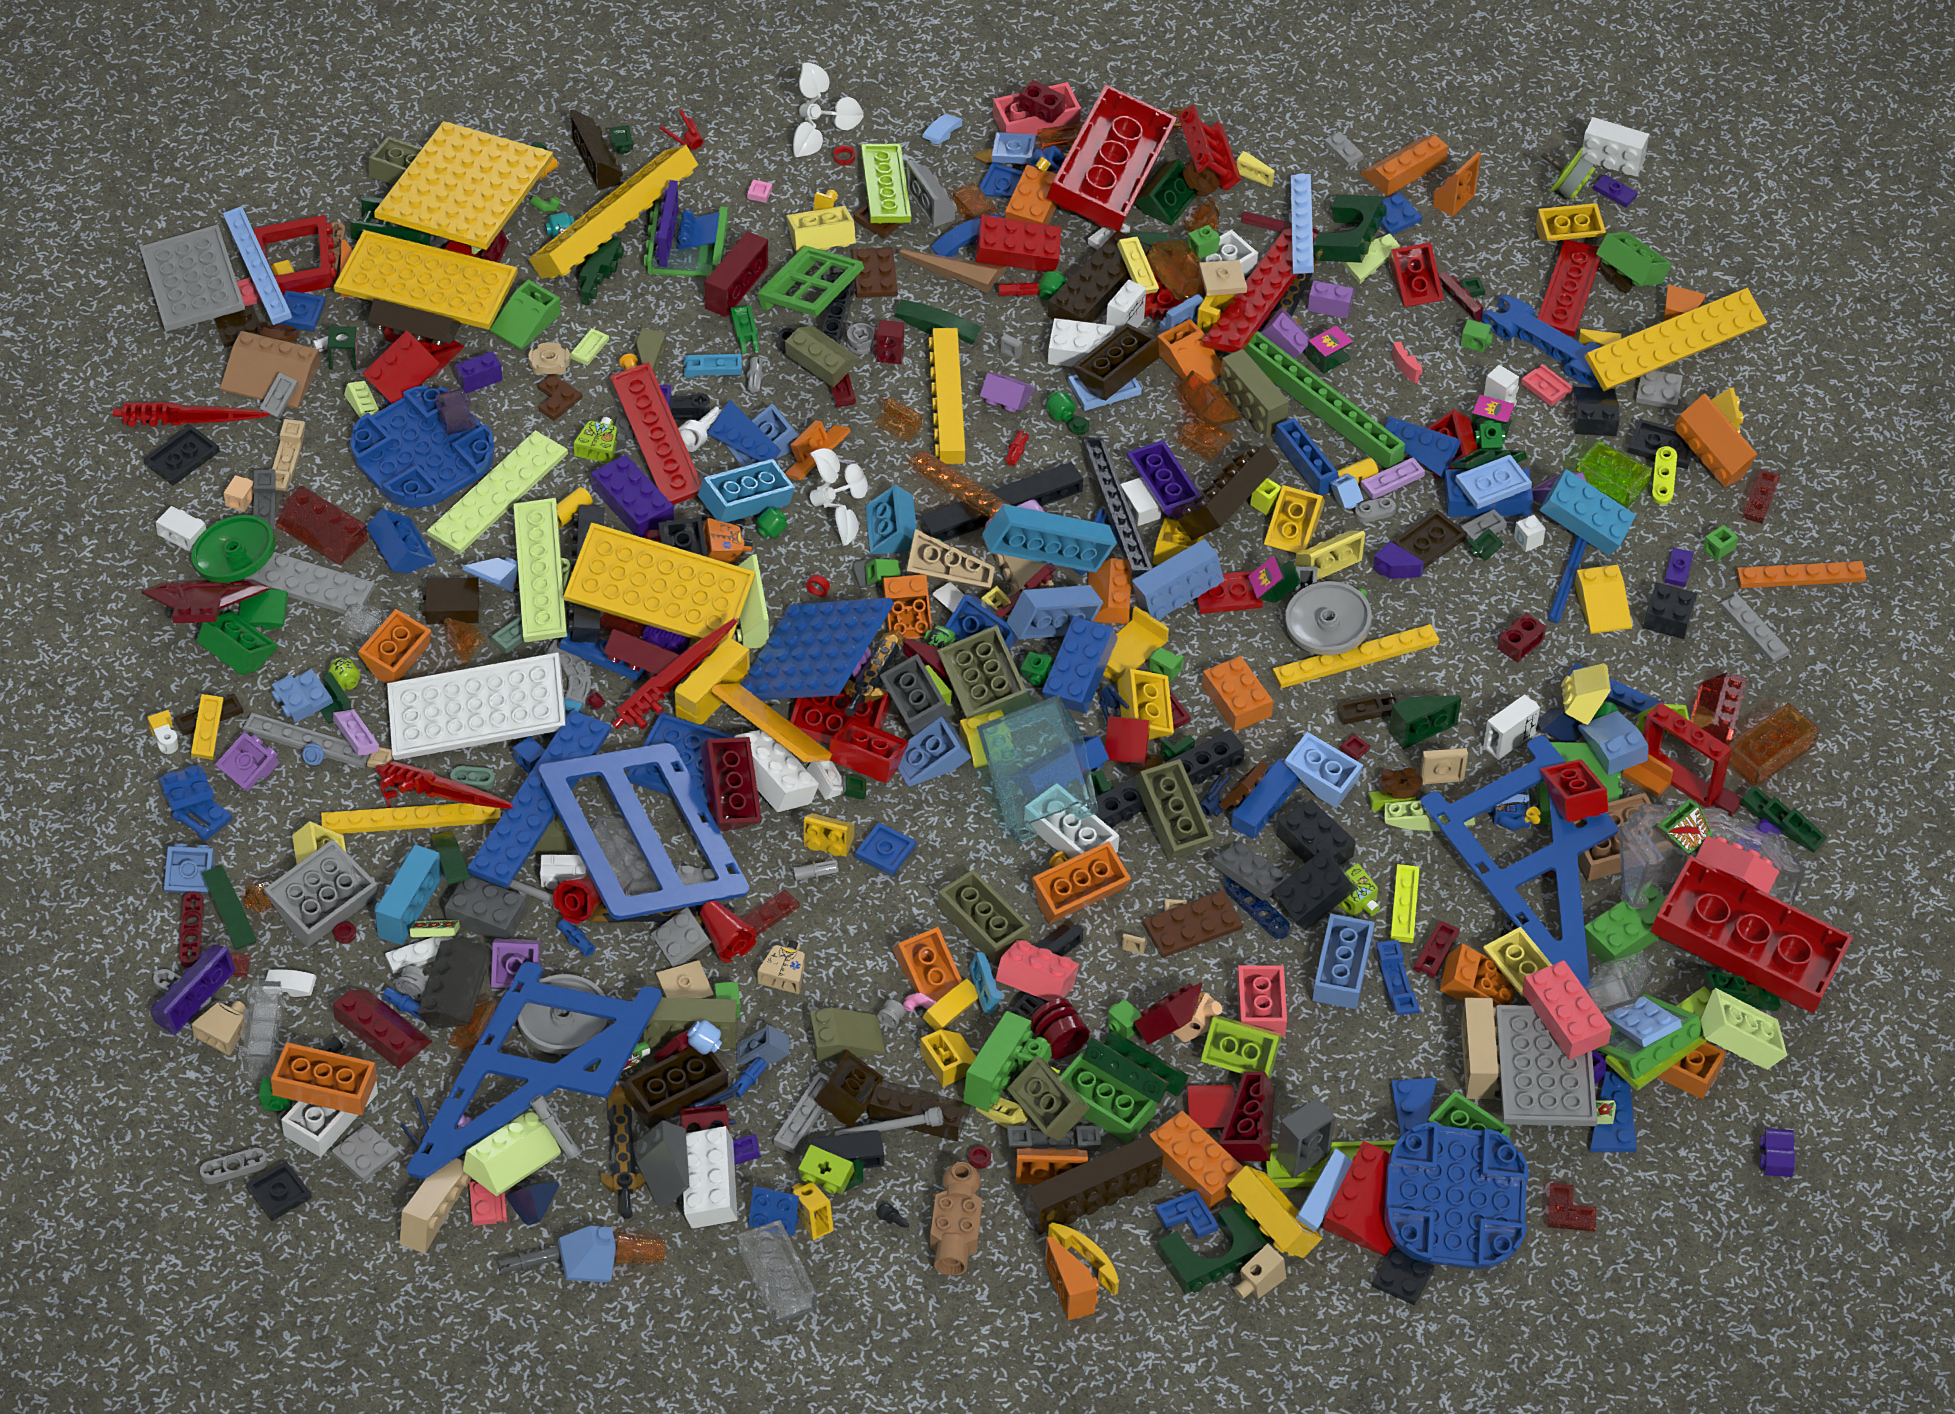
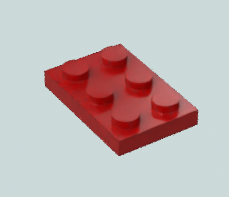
M1255 570L1223 573L1224 582L1196 598L1199 614L1262 608L1263 601L1257 599L1248 577Z

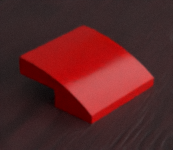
M1108 716L1105 750L1109 757L1108 760L1146 764L1151 720Z
M1187 1085L1188 1116L1202 1129H1224L1234 1101L1233 1085Z

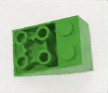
M528 279L514 292L491 327L490 332L522 350L561 315L560 297Z

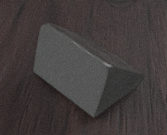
M872 558L853 563V575L859 588L871 586L867 585L865 564L871 562Z

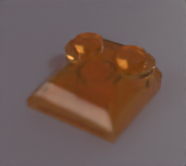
M1201 417L1194 423L1183 426L1182 433L1177 437V442L1211 462L1235 439V436L1210 420Z

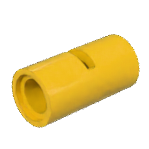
M1368 457L1338 470V478L1348 473L1355 477L1359 484L1362 480L1378 474V468L1375 461Z
M578 487L557 504L559 528H562L574 518V513L579 511V505L590 506L593 503L591 495L583 487Z

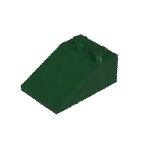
M1459 695L1410 697L1400 700L1392 705L1389 733L1401 748L1405 749L1458 725L1462 698Z

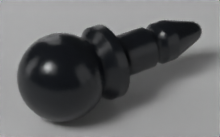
M881 1203L877 1207L876 1214L879 1219L886 1221L888 1224L894 1222L904 1228L910 1226L907 1220L900 1216L899 1211L890 1203Z

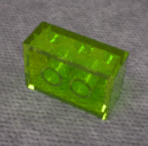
M1598 440L1576 464L1575 472H1583L1587 483L1628 509L1648 487L1652 468Z

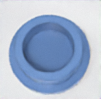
M310 743L303 749V759L310 765H318L324 759V750L320 745Z

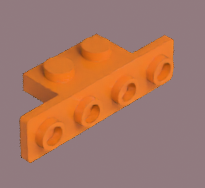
M815 420L790 444L797 462L785 472V475L796 480L805 478L817 466L810 453L822 448L832 450L851 432L850 428L834 425L826 433L822 421Z

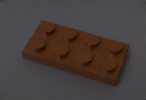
M1224 890L1145 918L1142 923L1162 958L1243 929V923Z

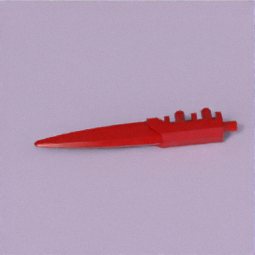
M125 402L123 409H113V417H123V424H128L130 427L136 426L137 420H142V425H147V420H149V425L155 427L158 420H163V425H168V422L172 425H181V423L240 421L271 415L266 411L216 406L180 405L173 402Z
M733 618L688 648L657 675L649 679L616 709L620 716L612 724L617 729L625 722L630 728L635 726L634 723L641 729L646 728L648 723L641 716L647 715L650 708L658 715L661 714L664 708L658 701L665 699L664 693H669L675 688L674 686L715 648L739 619Z
M394 761L386 763L385 766L378 765L376 767V773L381 774L380 785L385 789L388 786L394 787L398 784V790L401 793L406 791L412 792L416 789V794H421L425 791L426 796L432 798L437 796L473 805L511 809L514 806L512 803L474 787L436 776L433 771Z

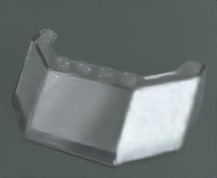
M1642 804L1637 812L1634 811L1628 817L1626 823L1623 822L1620 825L1622 896L1632 908L1641 909L1647 906L1649 900L1644 893L1652 885L1658 887L1663 885L1673 886L1689 856L1691 855L1695 858L1697 856L1694 850L1691 853H1686L1679 848L1657 826L1680 806ZM1701 807L1712 832L1710 837L1716 839L1717 836L1728 840V844L1735 842L1745 848L1744 851H1748L1750 848L1760 853V858L1764 857L1773 862L1772 866L1778 869L1779 873L1768 894L1792 906L1805 869L1778 834L1771 831L1767 834L1755 829L1756 824L1743 818L1737 821L1727 816L1728 812L1721 808Z

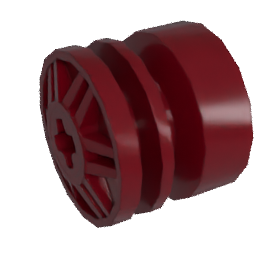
M1059 998L1047 1002L1030 1019L1032 1021L1031 1030L1035 1036L1044 1038L1050 1044L1051 1059L1058 1060L1076 1053L1086 1044L1090 1037L1089 1029L1083 1020L1078 1017L1077 1011L1068 999Z

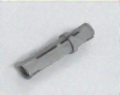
M542 1094L533 1098L530 1101V1105L541 1118L540 1122L542 1125L549 1129L568 1159L576 1157L581 1150L559 1121L557 1112L551 1109Z

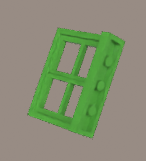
M805 245L757 293L761 308L768 311L776 304L817 317L864 269L863 262ZM815 261L825 263L812 277L804 275L815 264ZM831 265L846 269L834 283L819 279ZM797 281L805 283L792 297L784 295ZM811 286L826 290L814 303L799 299Z

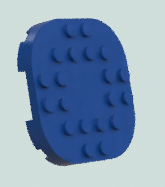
M428 385L417 386L404 391L403 398L372 416L366 413L353 427V434L350 439L352 457L356 466L387 499L395 504L410 508H422L437 504L475 482L489 470L495 454L491 430L486 423L482 425L462 404L461 397L444 387L428 389Z
M1437 1122L1417 1125L1401 1136L1392 1148L1387 1161L1384 1209L1387 1232L1398 1249L1410 1258L1420 1262L1471 1269L1491 1268L1508 1260L1519 1248L1526 1233V1186L1529 1179L1525 1157L1511 1143L1512 1140L1502 1133L1485 1128L1483 1131L1446 1127L1439 1126Z

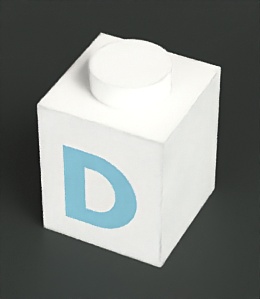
M1535 515L1516 522L1514 539L1527 552L1543 545L1546 529Z

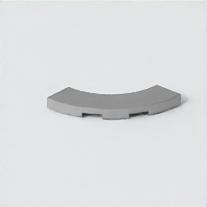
M554 639L545 655L559 653L561 667L569 681L568 691L564 698L583 703V708H585L587 697L591 691L588 667L580 657L559 649L561 641Z

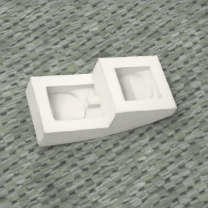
M269 970L263 989L266 993L287 992L292 997L311 996L317 977L311 973L295 970Z

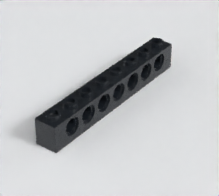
M1229 729L1165 763L1181 759L1190 783L1193 786L1196 783H1203L1214 774H1221L1232 765L1240 764L1244 759L1245 746ZM1136 777L1085 803V807L1111 829L1122 821L1131 820L1134 815L1140 812H1147L1134 781Z

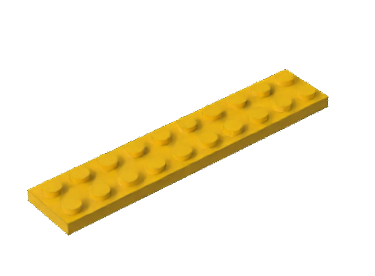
M1746 288L1590 351L1584 357L1603 391H1606L1764 326L1767 321L1749 289Z

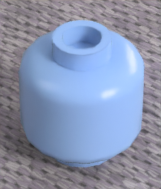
M707 1020L696 1021L687 1033L689 1037L688 1044L701 1054H707L710 1051L715 1053L722 1044L719 1040L721 1031Z

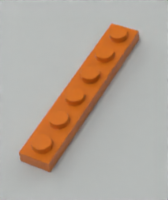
M1863 561L1739 567L1736 572L1740 588L1866 582Z

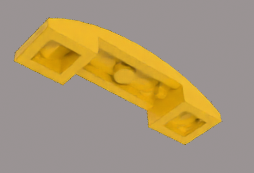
M1051 1223L1049 1225L1048 1237L1054 1238L1066 1250L1072 1247L1099 1270L1098 1282L1115 1296L1118 1293V1276L1113 1264L1102 1249L1080 1232L1061 1224Z

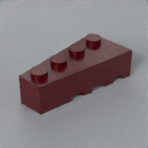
M1244 1071L1219 1141V1145L1236 1161H1270L1275 1089L1265 1071Z

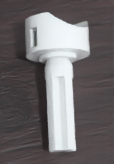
M715 406L699 421L688 420L678 428L689 452L696 451L706 442L708 436L706 431L713 425L723 409Z

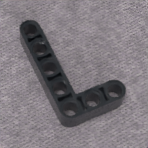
M845 271L839 272V273L836 275L835 281H836ZM854 279L828 305L821 332L841 344L854 294ZM783 328L780 330L779 349L783 353H786L785 341L797 330L796 328Z

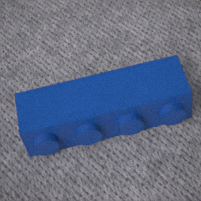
M1291 418L1277 424L1276 444L1317 495H1324L1333 491L1330 482L1338 478V472L1295 418Z
M1279 758L1274 765L1271 764L1266 771L1265 777L1257 785L1255 784V789L1247 797L1244 796L1239 807L1233 809L1230 816L1232 819L1231 828L1254 840L1300 784L1301 779L1284 763V760Z

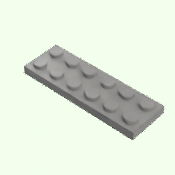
M276 552L273 553L269 561L260 570L240 580L253 579L268 586L269 589L287 591L288 597L356 618L375 589L374 582Z

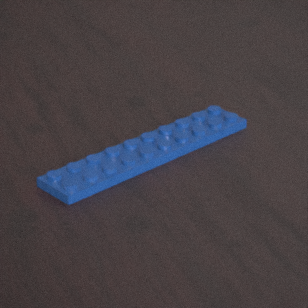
M574 710L570 712L565 720L566 726L560 727L511 801L514 805L513 808L505 810L467 868L469 874L506 889L509 888L557 814L538 776L539 767L546 763L596 755L612 730L611 724ZM580 778L566 780L571 791Z

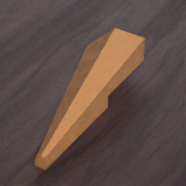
M906 249L899 251V256L947 279L953 280V278H956L987 294L994 283L998 282L1007 270L1006 266Z

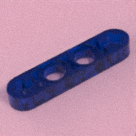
M1228 877L1226 879L1225 892L1265 931L1275 939H1284L1288 936L1290 930L1289 922L1266 900L1262 901ZM1247 897H1251L1255 899L1256 902L1253 904H1248L1244 902V899ZM1262 911H1266L1271 916L1268 918H1262L1259 916V913ZM1276 926H1277L1278 928L1284 927L1283 930H1281V929H1277V930H1276V929H1275Z

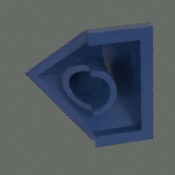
M1564 707L1551 708L1538 719L1541 731L1566 743H1574L1582 736L1578 729L1580 724L1577 719L1567 715Z
M556 1181L531 1185L505 1197L521 1220L530 1226L542 1220L560 1184Z

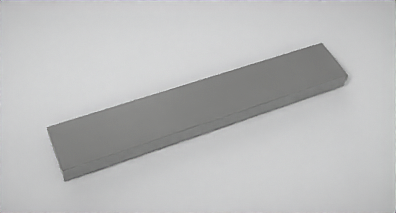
M251 713L243 727V732L247 734H254L257 737L303 750L310 743H316L324 750V757L360 768H365L370 754L358 756L346 740L255 713Z

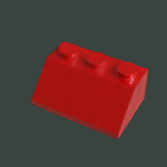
M405 331L363 375L393 404L403 398L404 391L420 386L441 364L408 331Z
M1455 409L1427 428L1461 441L1452 462L1478 449L1470 419ZM1450 465L1449 470H1453V469H1463V468H1454V467H1451V465ZM1433 472L1435 478H1441L1439 475Z
M849 718L831 738L829 752L832 753L830 761L852 769L857 773L867 775L877 781L887 783L896 773L909 741Z

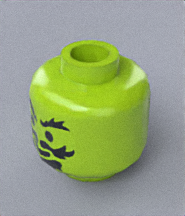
M349 658L335 659L330 664L328 673H332L343 690L355 688L361 676L359 669Z

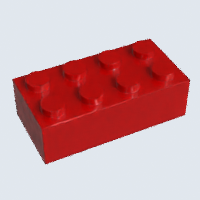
M981 215L977 229L975 262L1041 272L1054 271L1057 268L1060 257L1061 227Z

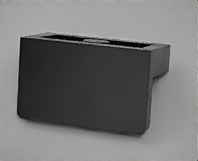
M1063 924L1035 945V947L1048 949L1053 954L1063 957L1083 942L1084 929L1079 924H1076L1071 929Z

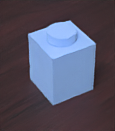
M1347 473L1330 482L1339 506L1351 509L1364 500L1357 480L1352 475Z

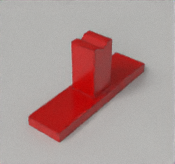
M379 785L386 805L390 808L389 799L397 797L398 794L396 790L385 792L384 788Z

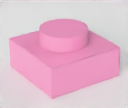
M753 180L747 193V199L767 203L772 191V184Z

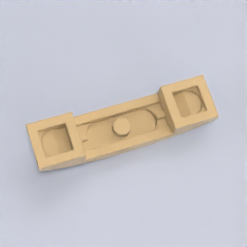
M284 419L280 433L281 441L273 467L269 469L276 470V490L286 491L291 483L302 447L305 431L304 421Z

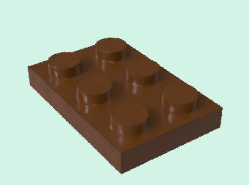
M893 247L853 249V259L863 262L864 269L855 277L857 298L898 296Z

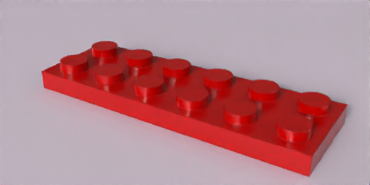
M1569 239L1564 240L1537 317L1539 320L1568 336L1575 337L1602 259L1596 254L1599 247Z

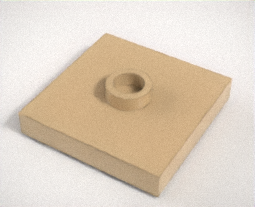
M1239 260L1199 263V271L1206 296L1247 293V285Z
M1467 748L1423 751L1420 770L1423 784L1462 782L1465 777L1468 758Z
M699 960L656 973V978L665 998L714 999V993Z

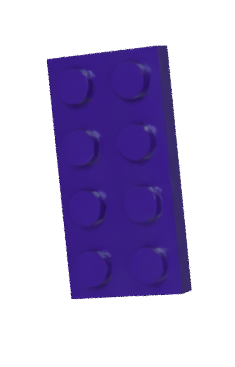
M670 180L668 188L664 190V200L666 201L661 204V214L663 216L658 219V229L660 231H656L655 243L658 244L656 246V258H659V266L662 267L668 266L679 211L678 181Z

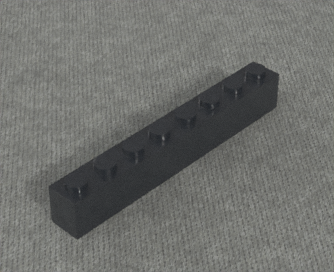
M1072 462L1062 464L1053 469L1042 471L1036 475L921 515V530L924 534L944 542L985 527L986 522L995 516L1002 504L1018 506L1027 501L1036 500L1040 506H1044L1083 492V477Z
M579 505L578 513H574L573 526H577V528L573 529L572 541H576V543L572 545V556H576V559L572 558L571 571L574 570L591 522L604 526L605 507ZM576 603L570 604L569 617H573V620H569L568 633H572V642L598 644L600 610Z

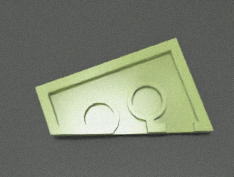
M1387 234L1371 242L1368 254L1365 255L1362 263L1342 262V264L1357 282L1361 284L1368 275H1372L1380 265L1389 260L1388 256L1392 249L1400 248L1401 246L1391 234Z

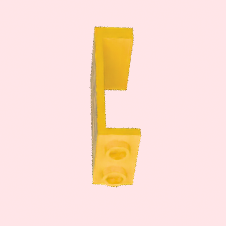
M1134 607L1132 620L1116 634L1118 639L1103 676L1118 685V680L1129 669H1138L1149 659L1154 650L1157 651L1159 647H1162L1168 641L1169 628L1164 623L1151 617L1146 611Z

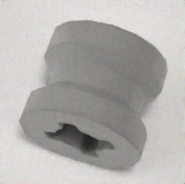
M887 1000L884 1004V1009L879 1011L877 1018L881 1024L890 1028H896L899 1024V1019L905 1015L906 1010L899 1002Z

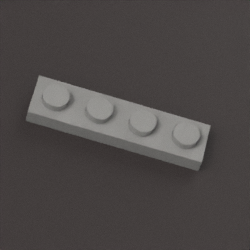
M1738 594L1721 602L1720 608L1771 663L1789 655L1790 650Z
M818 1072L775 1136V1146L793 1154L796 1152L824 1110L814 1101V1098L828 1076Z

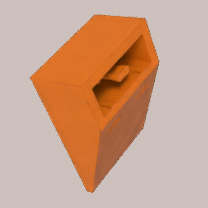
M1188 319L1161 333L1157 338L1160 357L1194 390L1221 376L1220 369L1222 363L1213 349L1203 347L1202 340L1205 337L1203 331L1191 319Z
M926 574L883 578V598L890 597L894 602L886 617L889 632L896 629L900 630L904 640L925 638L926 632L929 629L932 630Z
M1463 943L1448 954L1440 991L1462 1001L1465 998H1492L1493 1007L1497 1005H1512L1515 988L1492 959Z

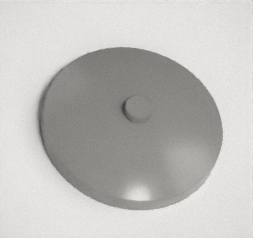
M1318 582L1303 588L1294 595L1286 610V627L1291 639L1302 649L1319 655H1337L1354 649L1364 641L1372 625V611L1366 597L1356 588L1341 582Z
M559 974L538 981L539 983L605 996L595 983L577 975ZM532 1003L525 1004L517 1018L519 1029L524 1038L537 1049L552 1054H570L604 1031L609 1023L608 1019Z

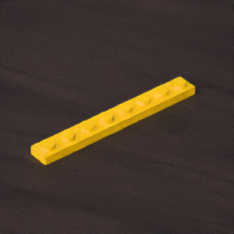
M1429 624L1362 643L1342 654L1319 655L1273 668L1272 673L1279 687L1285 688L1438 645L1439 638L1432 625Z
M458 803L321 813L322 827L343 834L497 823L501 818L500 808Z

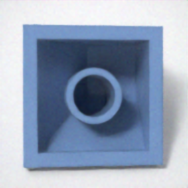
M508 557L505 560L494 558L464 565L462 570L472 576L510 592L514 591L519 580L518 562Z
M588 1226L558 1239L566 1280L611 1281L616 1250L612 1227Z

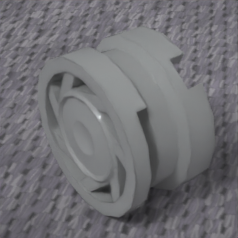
M857 323L849 327L847 330V347L851 352L866 354L874 349L873 327L865 323Z
M406 966L401 973V977H398L395 986L401 994H408L413 1000L420 1001L430 988L432 980L428 974L426 976L422 974V969L415 966Z

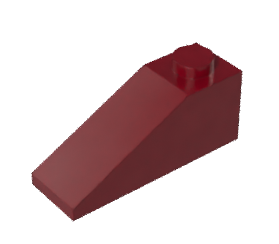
M905 639L903 641V654L908 658L918 654L925 666L929 665L945 685L951 689L953 687L937 651L941 648Z

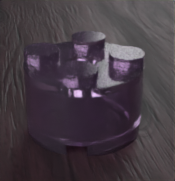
M456 389L435 396L441 423H446L447 428H443L447 436L470 430L476 426L475 417L473 414H470L468 408L471 406V400L469 395L465 394L464 389Z

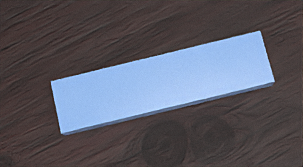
M1337 1149L1332 1151L1295 1218L1313 1231L1318 1229L1353 1160Z

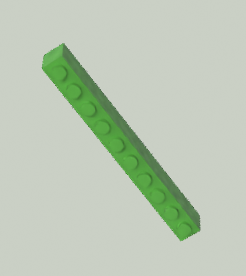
M1258 331L1244 348V351L1273 383L1384 468L1389 469L1403 461L1405 443L1261 333Z

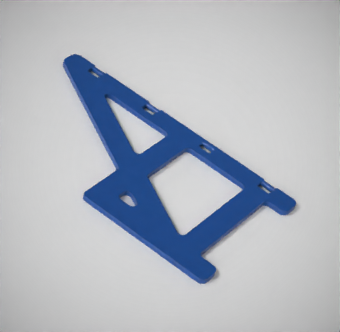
M1537 736L1527 744V750L1534 757V761L1452 804L1446 802L1439 792L1433 791L1422 797L1421 806L1438 825L1440 831L1508 918L1513 921L1517 928L1522 927L1552 965L1565 960L1586 992H1588L1590 989V978L1577 856L1618 834L1619 828L1606 812L1595 817L1582 818L1587 825L1582 828H1576L1574 822H1566L1560 815L1548 790L1553 843L1505 869L1498 868L1464 824V822L1530 787L1544 782L1540 773L1541 768L1566 763L1545 736ZM1443 814L1449 821L1445 825L1438 818ZM1483 864L1488 872L1483 875L1477 866ZM1549 870H1553L1556 873L1562 940L1560 941L1553 938L1516 891L1517 887ZM1522 914L1527 923L1522 925L1517 916Z
M533 962L523 963L456 1079L452 1091L446 1097L426 1132L418 1151L415 1152L408 1164V1175L418 1179H426L530 1108V1101L538 1095L542 1094L543 1097H546L554 1090L560 1088L602 1098L608 1097L662 999L661 990L646 986L641 988L635 1000L625 1001L539 983L538 981L543 974L542 966ZM518 984L523 985L520 992H514ZM527 1003L616 1021L555 1064L499 1052ZM488 1037L493 1038L490 1046L485 1045ZM595 1062H601L596 1071H585L586 1068ZM491 1073L527 1081L521 1088L461 1129H455L486 1074ZM458 1090L463 1092L460 1099L454 1098ZM427 1145L433 1146L429 1154L423 1153Z

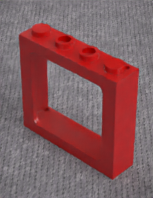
M326 215L254 228V234L267 262L266 243L319 234L321 266L319 268L274 276L283 296L286 290L305 293L334 287V278H337L335 266H333L336 263L335 254L331 250L335 249L333 237H330L333 234V227L331 222H327Z
M1660 702L1646 717L1643 737L1648 743V754L1673 769L1670 785L1706 809H1709L1722 793L1732 748ZM1664 730H1667L1714 761L1710 784L1661 752Z

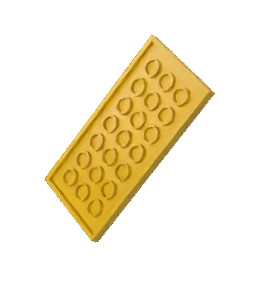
M364 230L334 285V291L370 301L376 298L489 330L518 271L517 267Z
M591 522L566 588L564 600L701 640L731 619H740L755 577V571ZM738 622L716 646L723 643L728 637L733 639Z

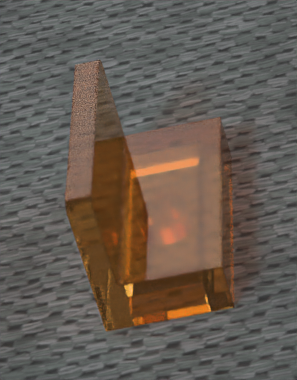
M888 397L884 401V413L875 421V425L901 440L909 442L922 429V414Z

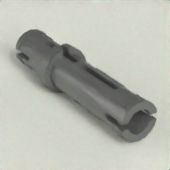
M559 1245L526 1254L521 1252L514 1257L497 1260L498 1266L508 1264L507 1267L499 1268V1272L503 1275L504 1273L520 1269L521 1271H526L528 1267L561 1260Z

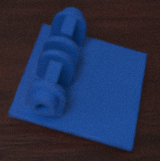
M685 210L681 215L683 220L680 222L677 249L683 250L715 243L720 213L694 217L692 211Z
M753 1186L749 1226L795 1235V1228L799 1221V1216L797 1215L799 1196Z

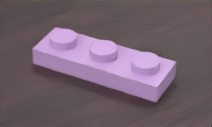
M1411 458L1362 480L1361 488L1373 500L1424 477L1425 470L1414 458Z
M354 709L333 713V721L358 756L379 751V744Z

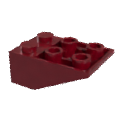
M1201 982L1194 986L1189 983L1140 1012L1141 1017L1135 1020L1134 1023L1147 1046L1192 1021L1202 988Z

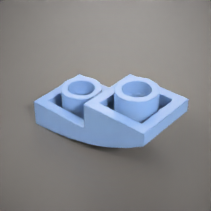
M946 113L923 133V138L930 140L933 144H941L943 141L950 139L952 131L962 126L963 119Z

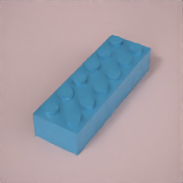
M1006 504L1001 505L982 533L988 551L991 553L1052 563L1053 565L1094 573L1098 571L1117 544L1110 525Z

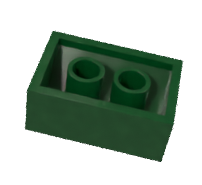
M1180 159L1164 163L1140 191L1135 201L1145 215L1170 226L1174 224L1198 195L1196 193L1199 192L1195 188L1191 189L1186 183L1183 175V169L1186 167Z

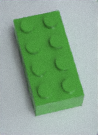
M1651 883L1647 884L1584 926L1586 947L1609 969H1615L1661 938L1651 933L1650 930L1666 897Z
M1009 1011L1005 1012L967 1070L963 1102L986 1112H989L993 1104H998L1002 1090H1007L1011 1082V1076L1013 1074L1016 1075L1019 1071L1018 1053H1021L1028 1039L1032 1038L1033 1031H1030L1031 1020Z
M1080 1053L1061 1077L1090 1107L1083 1117L1123 1142L1131 1143L1155 1116L1157 1103L1082 1059L1083 1053Z

